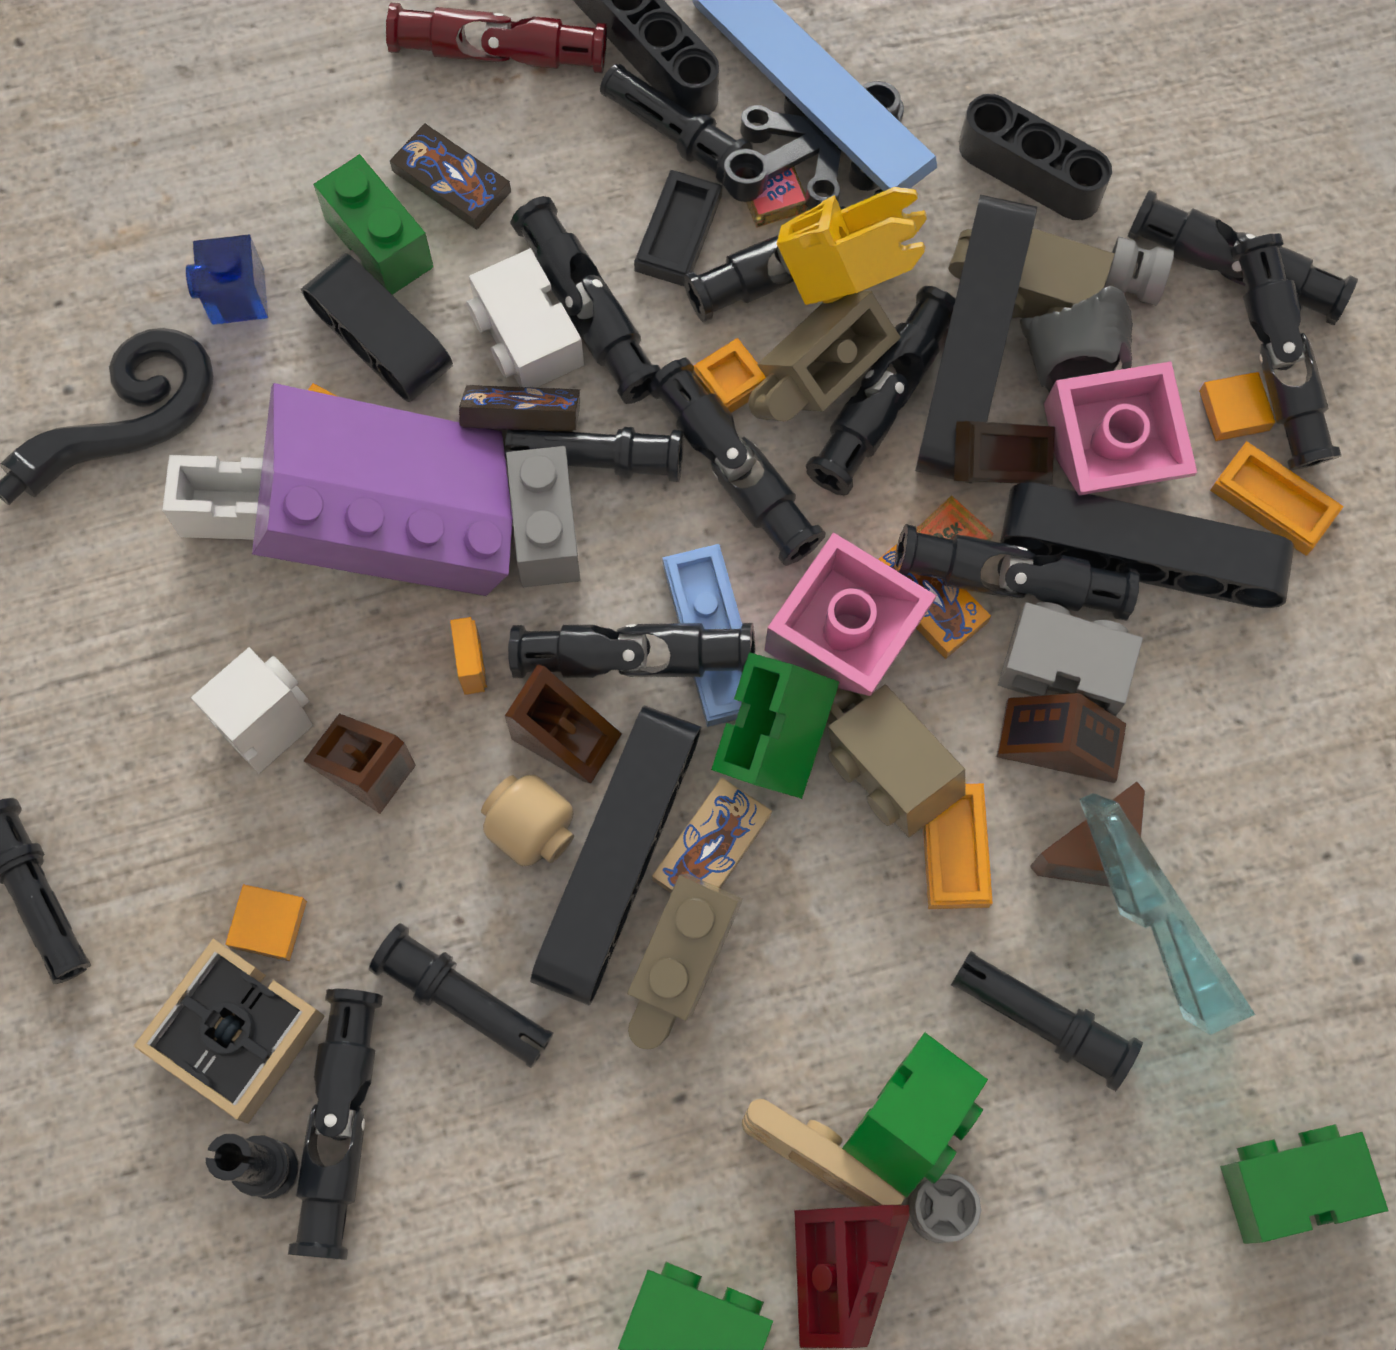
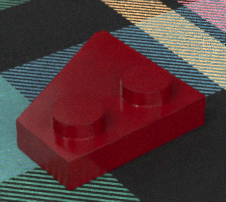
M909 1205L794 1210L799 1348L868 1347L910 1216Z

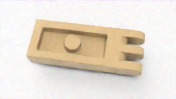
M756 1099L750 1103L742 1119V1127L754 1139L860 1206L902 1204L905 1196L842 1149L840 1145L843 1139L829 1127L815 1120H809L807 1125L765 1099Z

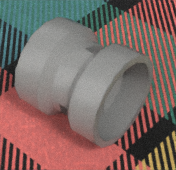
M1118 236L1112 253H1115L1104 288L1108 286L1119 288L1123 293L1128 292L1137 295L1140 302L1157 306L1168 280L1174 251L1158 246L1151 250L1138 247L1135 240ZM1138 263L1134 278H1132L1135 265Z
M951 1173L942 1174L935 1184L929 1180L918 1184L911 1193L908 1203L909 1221L915 1231L925 1240L935 1243L959 1241L970 1235L978 1225L981 1214L980 1198L973 1185L963 1177Z

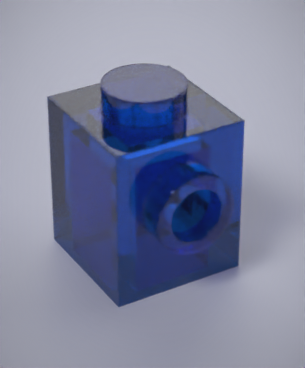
M251 235L193 241L194 264L186 265L187 286L191 298L200 299L212 325L268 318L265 271Z

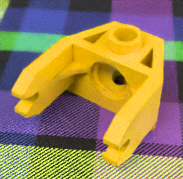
M893 187L842 210L834 195L816 207L781 225L776 244L805 305L821 301L823 303H831L846 295L858 293L913 269L924 254L925 245L923 242L912 243L906 246L900 243L913 238L927 220L925 210L911 212L910 214H905L902 211L918 199V193L915 189Z

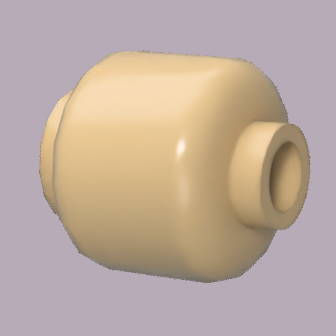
M514 775L507 777L491 792L481 809V813L486 816L483 824V832L486 837L522 867L533 865L542 858L549 863H553L563 854L574 838V834L568 830L574 815L571 804L536 775H526L519 779Z

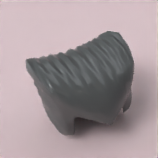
M1113 286L1103 288L1097 294L1074 304L1071 308L1064 307L1061 312L1054 311L1042 316L1020 319L1022 333L1027 339V344L1030 347L1029 351L1033 357L1032 360L1037 372V379L1041 387L1045 386L1049 393L1056 380L1114 371L1119 365L1120 360L1122 369L1131 368L1132 315L1124 293L1119 288Z

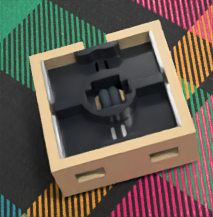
M213 938L133 1047L235 1119L249 1124L325 1016L275 980L271 982L268 988L261 984V981L266 976L264 973Z

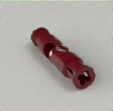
M391 2L386 19V44L388 52L399 53L401 48L432 51L434 57L496 63L507 61L511 58L516 62L533 67L558 69L560 64L589 66L592 67L594 73H603L607 49V23H597L595 28L563 25L561 19L536 16L515 22L511 21L510 17L501 13L436 7L434 12L403 9L401 3ZM476 21L486 22L485 32L481 37V45L484 51L478 50L469 44L464 30L466 24Z

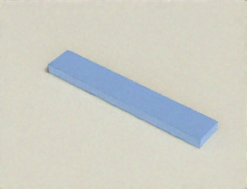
M693 0L694 6L883 191L893 187L910 189L937 168L936 156L773 0Z

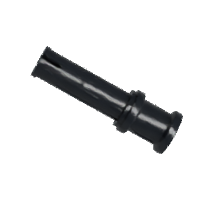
M614 64L602 79L600 92L603 96L609 97L640 118V120L677 143V150L682 158L690 162L694 160L700 162L716 173V180L724 185L723 176L726 158L737 150H753L752 143L746 139L736 140L716 127V120L710 115L701 113L693 115L665 94L632 74L622 64Z
M634 427L618 429L616 435L564 431L507 430L505 445H511V449L505 450L506 462V452L565 446L568 466L614 469L615 475H620L621 478L631 479L633 473L667 475L669 481L679 482L681 478L683 462L682 430H673L670 435L636 433Z
M15 798L1 799L0 884H5L18 909L17 911L45 963L44 965L52 983H63L85 972L91 966V963L81 945H79L72 927L45 877V873L41 868L45 854L40 844L31 842L18 816L22 811L18 800Z
M402 923L396 925L376 951L369 965V971L376 976L382 973L389 975L414 992L413 1000L420 1005L426 1004L429 1006L433 1002L437 1003L532 1068L541 1056L540 1051L520 1038L525 1036L545 1050L554 1033L544 1029L455 970L457 963L453 961L451 955L446 952L440 955L434 953L411 938L407 926Z
M972 951L969 952L951 986L958 987L1056 1045L1054 1052L1059 1054V1059L1066 1063L1073 1059L1106 1078V1086L1115 1092L1128 1075L1143 1045V1042L1135 1037L1126 1040L1095 1022V1014L1087 1009L1083 1011L1078 1008L1075 1013L976 956V953Z
M223 1134L215 1138L208 1147V1151L215 1152L214 1159L206 1158L209 1172L215 1178L223 1181H232L233 1185L240 1192L253 1197L258 1196L263 1199L279 1198L287 1194L294 1187L299 1177L300 1161L296 1152L287 1143L265 1135L251 1136L245 1139L236 1134Z

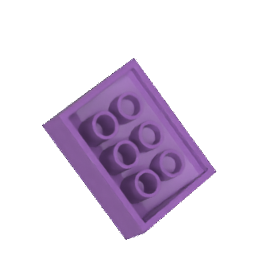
M273 383L269 401L252 555L487 596L509 575L513 518L502 431L486 428H463L459 422Z

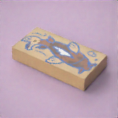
M721 777L653 873L652 881L671 893L679 875L687 873L718 888H722L771 817L772 810Z

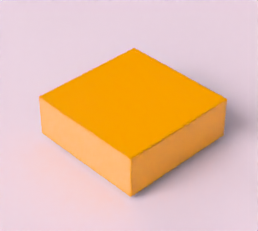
M738 338L693 365V375L708 394H716L731 413L748 403L751 392L766 378L758 367L756 360Z
M1259 372L1204 382L1199 390L1215 441L1270 431L1276 423Z
M471 617L450 620L457 673L464 695L485 692L487 681L481 640L476 622Z
M243 884L225 945L231 949L290 961L307 901L303 897Z

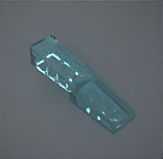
M1094 793L1079 799L1120 915L1145 928L1151 926L1183 1019L1211 1035L1254 1016V1011L1118 802Z

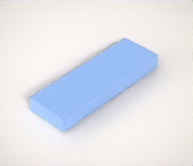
M719 544L662 557L663 568L678 623H702L704 629L741 628V618ZM705 671L703 677H694L707 727L737 719L742 702L735 700L734 697L742 675L741 671Z

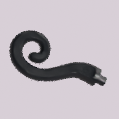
M167 328L148 329L133 335L123 342L113 354L109 365L111 385L117 395L125 402L140 407H150L164 400L171 391L170 381L165 376L156 375L147 380H139L134 375L136 368L143 361L152 357L164 356L176 361L183 372L181 385L174 396L156 411L136 419L60 427L43 432L27 440L0 463L1 468L6 473L0 480V499L10 505L24 491L36 497L65 470L78 463L144 450L165 442L185 430L202 412L212 390L213 370L210 357L203 345L186 333Z

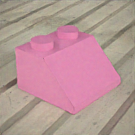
M1171 361L1056 380L1044 402L1048 426L1055 427V458L1079 496L1192 477L1197 474Z
M833 532L768 626L764 651L782 662L790 663L839 681L838 688L871 696L935 601L937 595Z

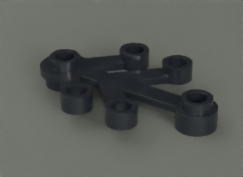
M872 81L863 85L897 120L902 122L904 105L898 90L894 86L882 81ZM786 95L784 100L785 113L772 112L767 107L761 105L749 106L742 112L740 133L744 139L751 143L766 142L771 138L772 134L797 139L765 156L751 149H741L732 152L725 160L723 184L734 199L741 202L755 200L765 191L769 179L819 154L815 177L807 184L806 206L810 210L834 195L837 201H839L840 185L836 180L842 150ZM752 123H760V124H762V125H761V126H756V125H753ZM851 161L850 183L855 188L863 191L876 189L878 185ZM817 193H825L829 196L821 197Z

